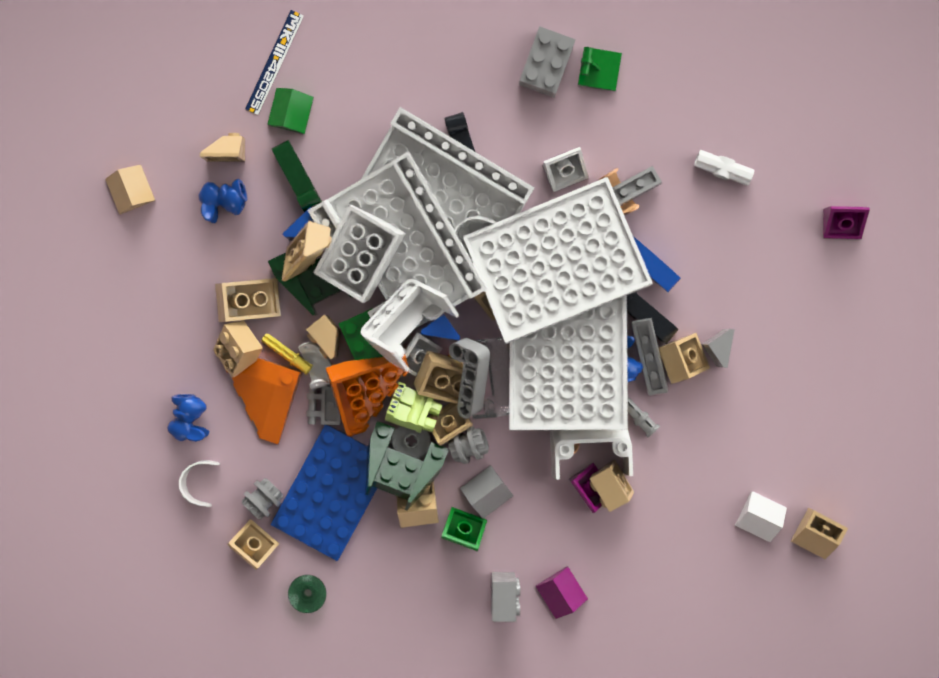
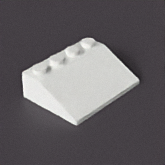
M349 205L332 237L330 246L326 248L313 273L362 303L369 301L406 233L388 222L353 205Z

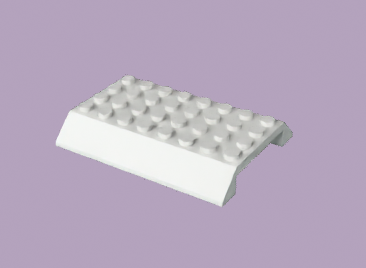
M399 107L390 123L392 126L361 178H365L409 151L454 230L459 223L475 215L490 218L495 223L516 215L522 211L534 190L533 186ZM478 219L468 220L463 223L459 230L458 238L469 256L470 253L463 236L493 223Z
M409 151L308 210L316 224L331 228V237H333L349 205H353L388 222L406 233L378 284L386 301L404 282L410 279H415L446 295L453 306L469 298L471 299L488 289ZM386 301L382 302L381 304L367 312L370 318L384 305ZM424 318L415 328L428 322L429 320Z

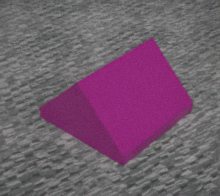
M841 206L824 208L823 238L862 239L870 208Z
M594 463L589 464L569 478L592 513H595L602 506L600 495L590 485V477L598 471Z
M568 566L536 585L537 590L555 619L575 612L588 600Z

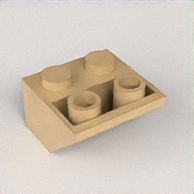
M323 315L306 329L309 332L307 336L313 344H319L321 347L319 351L326 359L330 358L332 360L338 357L340 329L328 315Z
M244 320L224 324L213 348L215 355L220 359L225 370L228 371L232 378L256 362L263 349Z
M434 481L408 511L405 510L408 500L396 496L401 528L439 523Z
M808 507L791 542L826 559L840 545L848 528Z

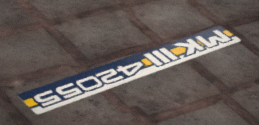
M293 10L290 11L248 101L246 110L257 115L259 114L304 17L302 14Z

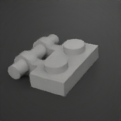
M323 386L321 394L316 393V389L311 390L309 387V393H307L309 402L308 410L306 411L308 424H316V417H321V425H341V417L331 386ZM316 400H321V411H316Z

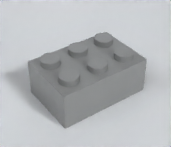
M539 26L519 85L555 98L576 39Z
M492 572V622H516V616H520L519 597H516L520 596L519 578L515 577V572Z

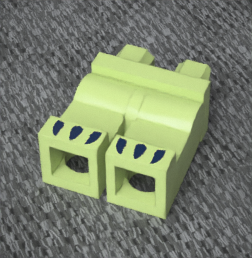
M399 381L386 412L385 421L416 430L419 433L422 432V429L433 432L437 420L427 416L429 413L439 416L443 405L434 401V398L418 395L416 390L406 387V384Z

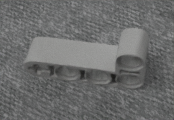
M463 338L450 345L449 353L453 359L463 363L457 410L462 418L467 419L479 413L483 408L490 351L483 344L469 338Z

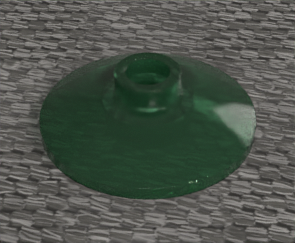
M314 575L297 577L291 583L288 590V598L291 605L302 613H313L319 610L327 596L324 583ZM305 590H311L312 594L307 596Z

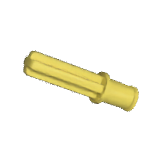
M266 333L261 341L289 361L290 366H295L305 375L312 369L313 365L303 359L300 353H294L270 334Z

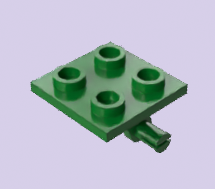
M584 47L578 85L616 91L622 53Z

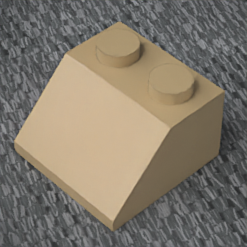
M697 333L659 347L660 356L671 384L689 379L710 368Z
M615 459L590 477L592 489L598 492L601 497L600 502L602 506L607 508L609 512L628 503L634 494L631 485Z

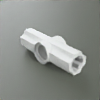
M702 150L699 151L694 164L695 167L709 171L718 178L730 179L746 186L750 184L754 175L753 169L737 164L731 158L725 156L718 157Z

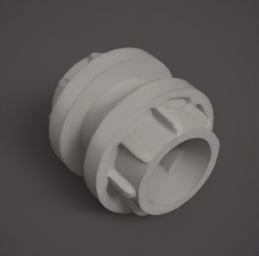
M473 426L467 429V434L463 435L461 432L448 441L453 459L463 464L470 463L471 456H475L477 460L482 459L484 454L489 451L484 431L480 428L475 429Z
M264 478L261 482L257 480L254 483L257 489L252 494L246 491L244 493L246 497L242 500V504L259 520L264 516L268 518L271 514L267 510L273 504L278 507L281 504L279 501L283 498V494L267 478Z

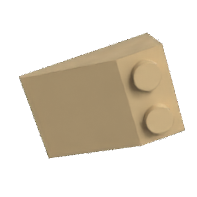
M276 278L215 284L219 322L281 316Z
M427 350L414 381L418 395L458 404L463 363L446 355Z

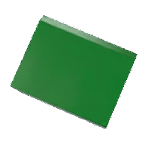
M276 88L267 125L305 134L314 97L294 89Z
M451 507L441 538L478 551L487 520Z

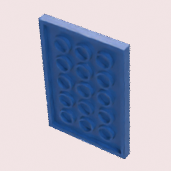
M325 425L275 515L271 526L338 561L377 488L372 486L369 495H366L368 446L330 425Z

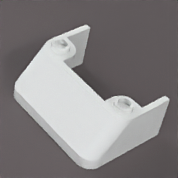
M410 279L404 282L362 327L361 335L390 363L408 372L410 369L402 360L405 351L400 345L424 318L435 320L444 311L456 318L459 314L446 295L415 279Z
M550 430L552 477L560 480L559 460H567L573 456L574 444L612 442L613 452L617 456L623 457V473L633 476L632 444L628 430Z

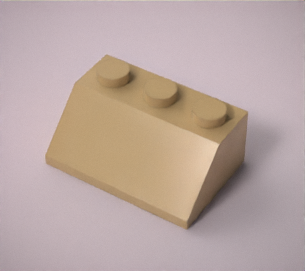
M310 221L306 223L286 248L282 281H287L299 275L315 263L316 258L321 256L324 249L328 248L331 244V228Z

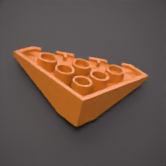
M404 354V356L402 357V360H403V361L405 362V364L408 366L407 359H406V356H405V354ZM384 357L345 361L326 368L346 435L351 437L368 429L369 424L367 422L371 416L376 417L384 407L382 401L386 396H392L398 387L396 382L401 375L406 376L408 372L390 363Z
M258 357L256 362L232 378L233 386L238 396H241L250 420L254 421L258 429L257 434L259 438L279 444L302 372Z

